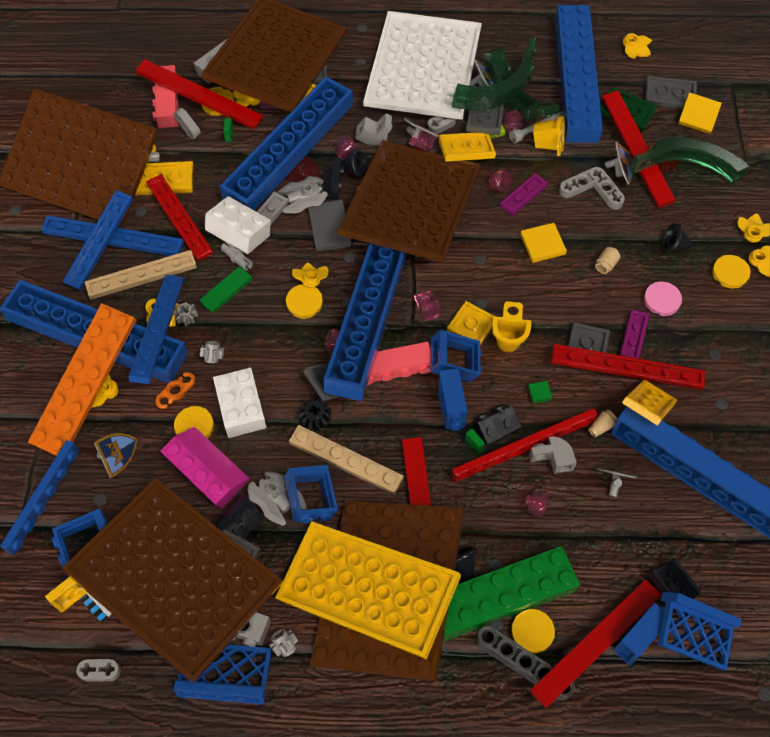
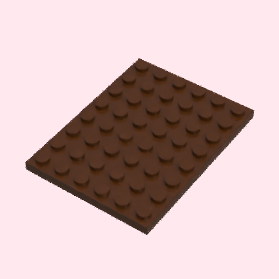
M257 0L203 70L202 78L292 112L302 101L345 36L347 28L274 0Z
M34 89L0 176V186L99 220L116 190L134 199L159 130ZM129 209L119 224V228H123Z
M382 140L338 228V235L444 263L479 173L480 164L464 160L445 162L443 155Z
M157 478L62 567L65 574L193 684L283 583V580Z
M345 501L339 531L455 571L464 510L461 507ZM448 609L427 660L320 617L310 665L313 667L437 682Z

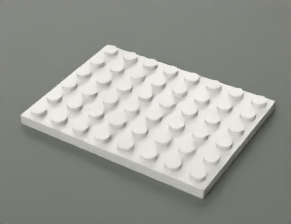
M388 11L364 97V106L463 120L482 23Z

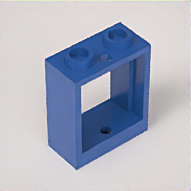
M439 330L431 337L430 372L439 374V371L459 368L461 380L472 382L481 375L479 340ZM447 347L466 352V368L447 363Z
M459 368L439 371L437 389L445 430L457 431L465 427L467 406Z
M328 465L288 469L284 480L293 522L301 521V523H308L317 519L321 521L332 519L338 511ZM319 481L325 508L301 510L295 484Z
M100 508L52 529L54 536L51 537L56 549L59 548L60 555H58V560L62 567L72 559L65 537L97 524L100 532L108 524L106 516Z
M654 603L613 650L629 666L642 655L660 634L665 611L663 606Z

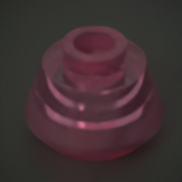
M515 110L509 111L502 119L504 129L508 132L514 129L522 130L524 127L522 114Z
M340 138L336 146V155L341 160H344L357 148V145L349 138Z
M506 168L494 171L489 178L492 188L500 192L507 191L511 186L512 177Z
M330 329L324 339V346L329 352L334 350L340 332L338 329Z
M533 491L531 495L527 494L524 506H527V511L536 518L543 517L549 495L546 491Z

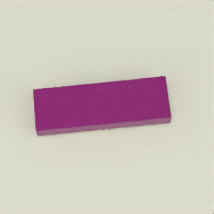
M534 173L500 203V207L513 217L547 187L548 182Z
M631 309L620 351L621 356L639 359L650 314Z

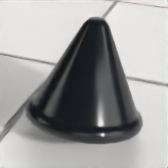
M354 149L342 161V165H345V172L356 175L359 178L365 176L367 162L360 149Z
M678 223L671 224L665 230L661 240L662 249L669 253L693 246L692 241Z
M465 547L459 549L457 553L455 571L461 574V578L465 582L473 579L476 547Z

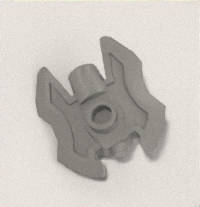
M309 176L303 181L291 182L281 188L277 193L287 195L290 201V205L283 209V213H299L310 206H319L328 195L325 191L320 193L322 188L318 185L323 184V179Z
M265 472L266 480L261 479L258 482V487L255 486L254 482L249 484V499L262 508L265 517L284 526L286 521L281 512L284 514L290 509L284 475L276 472ZM297 490L300 508L305 510L307 507L300 491Z

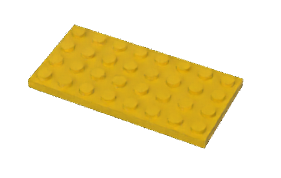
M311 521L275 598L278 601L427 660L461 574Z

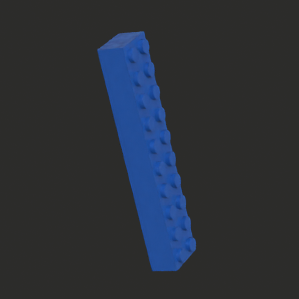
M558 5L555 25L562 110L564 111L565 142L599 143L603 129L590 5Z
M325 76L220 185L223 200L229 196L255 210L352 107L353 91Z
M369 244L324 376V393L363 401L407 253Z
M23 280L18 281L0 307V311L6 320L76 348L81 343L98 310ZM134 324L115 363L130 369L132 368L146 327ZM166 335L152 375L153 378L166 383L174 380L189 354L185 342Z
M628 406L624 409L611 432L612 436L770 539V488L767 485L760 484L748 473L735 468L731 462L721 459L712 450L699 445L695 439L682 434L676 427L670 426L664 421L656 425Z

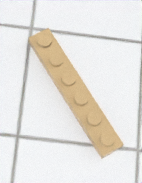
M189 250L85 281L88 296L92 300L162 279L165 275H176L197 268L192 251Z
M298 425L289 440V444L392 495H395L404 479L403 475Z

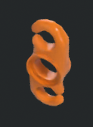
M184 372V377H190L191 380L189 382H183V377L169 382L166 388L156 396V406L161 409H167L168 405L161 404V399L167 398L168 404H172L174 400L181 399L194 385L195 376L190 372ZM177 386L181 388L180 392L177 394L170 393V390L173 387Z

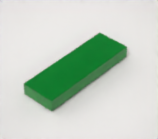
M239 266L199 300L200 304L211 314L215 313L253 280L252 276Z

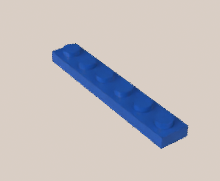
M118 190L115 191L63 280L65 285L78 291L82 290L85 281L89 278L134 199L131 196Z
M66 440L0 545L8 554L14 556L21 549L26 535L33 530L36 519L44 512L46 503L55 494L61 479L65 478L70 464L76 460L79 450L73 442Z

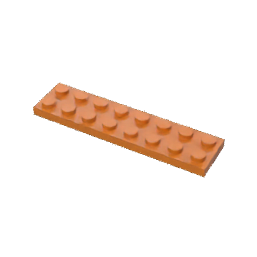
M101 303L28 443L57 456L66 440L74 442L137 321L135 317Z

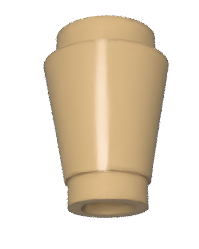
M610 410L602 411L591 427L588 428V431L596 438L613 428L618 419Z

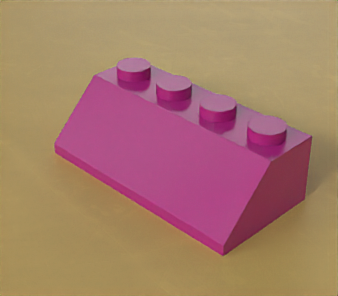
M192 427L174 436L160 451L221 509L250 480L196 427Z

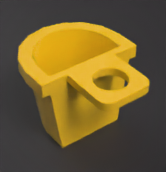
M558 116L554 120L535 123L533 130L535 148L557 150V156H561L565 143L564 116Z
M505 302L503 317L493 316V334L496 337L498 347L503 351L513 352L517 350L521 343L529 337L531 320H522L523 305L521 303ZM515 307L518 309V313L511 315L508 313V308Z

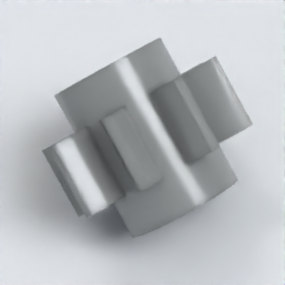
M185 302L177 305V311H174L177 323L182 322L185 326L195 323L194 317H198V313L195 311L194 304L190 306Z
M206 341L205 345L200 347V356L204 357V361L207 363H218V360L223 357L224 348L220 347L219 342Z
M280 629L272 635L271 639L273 642L269 645L277 656L282 654L283 657H287L296 650L294 643L298 642V639L290 629L287 632L285 629Z

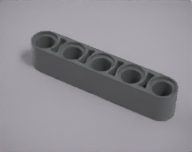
M482 627L478 633L477 644L483 651L535 685L541 680L538 672L545 671L548 673L554 668L493 627ZM489 634L493 641L486 643L482 640L481 636ZM502 646L509 647L511 654H502L500 648ZM522 658L527 659L530 662V667H522L519 660ZM574 682L568 687V693H562L557 700L565 701L574 693Z

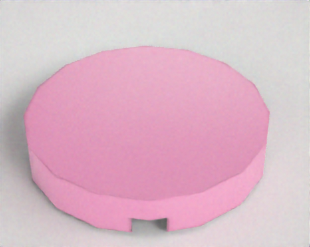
M661 281L655 282L647 288L644 302L650 312L660 314L659 316H669L676 313L681 306L682 296L676 286Z

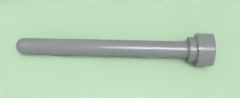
M564 111L558 112L539 122L554 120L558 116H564ZM535 124L522 130H511L509 138L511 140L515 139V141H512L514 144L522 141L525 135L533 132Z

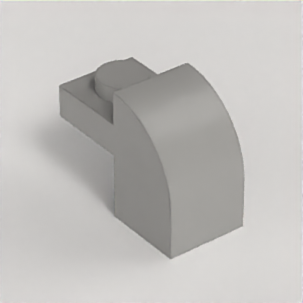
M386 113L378 122L365 117L356 126L355 139L369 145H380L382 140L387 141V135L392 129V116Z
M549 437L546 445L537 444L531 447L529 453L530 461L536 462L550 459L554 474L573 471L576 466L572 447L561 438Z

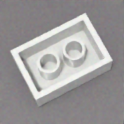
M229 196L205 215L206 231L246 254H249L270 236V219Z
M251 368L213 377L228 438L267 428Z

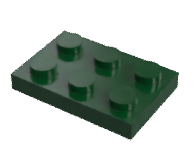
M611 87L608 94L619 91L639 131L644 133L658 105ZM602 102L600 105L601 115L612 119L604 102Z

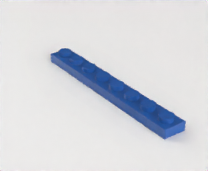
M47 215L41 231L43 234L87 241L96 224ZM117 228L108 245L172 256L181 253L184 241L180 238Z
M165 275L132 365L129 382L150 384L184 284V277Z

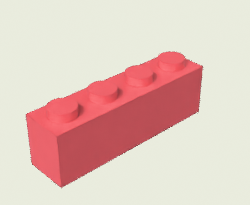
M175 65L160 66L177 74ZM153 82L155 84L153 86V95L155 96V99H153V107L155 109L153 111L154 122H157L158 128L179 127V123L173 115L178 110V93Z
M429 342L378 351L367 385L376 381H389L396 377L405 378L416 373L425 374L430 372L431 349Z

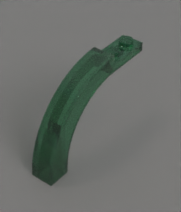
M530 36L522 63L509 78L488 86H468L458 83L453 95L452 107L465 110L489 109L503 105L521 94L529 84L534 72L535 63H533L534 57L532 55H536L538 45H535L537 38Z
M494 48L482 53L495 87L501 97L505 98L506 104L518 116L531 121L541 116L544 118L552 117L555 112L560 111L557 103L537 101L523 90L510 68L504 48Z
M677 137L656 141L652 149L643 154H638L632 159L629 170L635 174L664 161L682 160L705 166L721 175L731 184L742 179L750 166L733 153L712 143L692 138Z

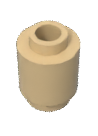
M613 247L605 248L596 260V270L602 274L611 272L621 258L619 251Z

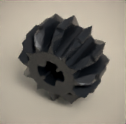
M311 397L310 402H303V406L299 408L300 414L298 416L304 427L308 426L310 431L316 427L319 431L321 425L326 427V421L331 420L330 414L332 411L328 407L327 401L322 402L320 397L317 401H314Z

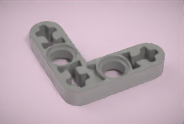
M600 167L591 168L563 181L560 185L559 193L565 198L573 197L594 187L606 204L615 210L620 209L625 200L618 187ZM584 180L587 184L581 185L578 181ZM602 186H609L611 190L605 191L602 189Z

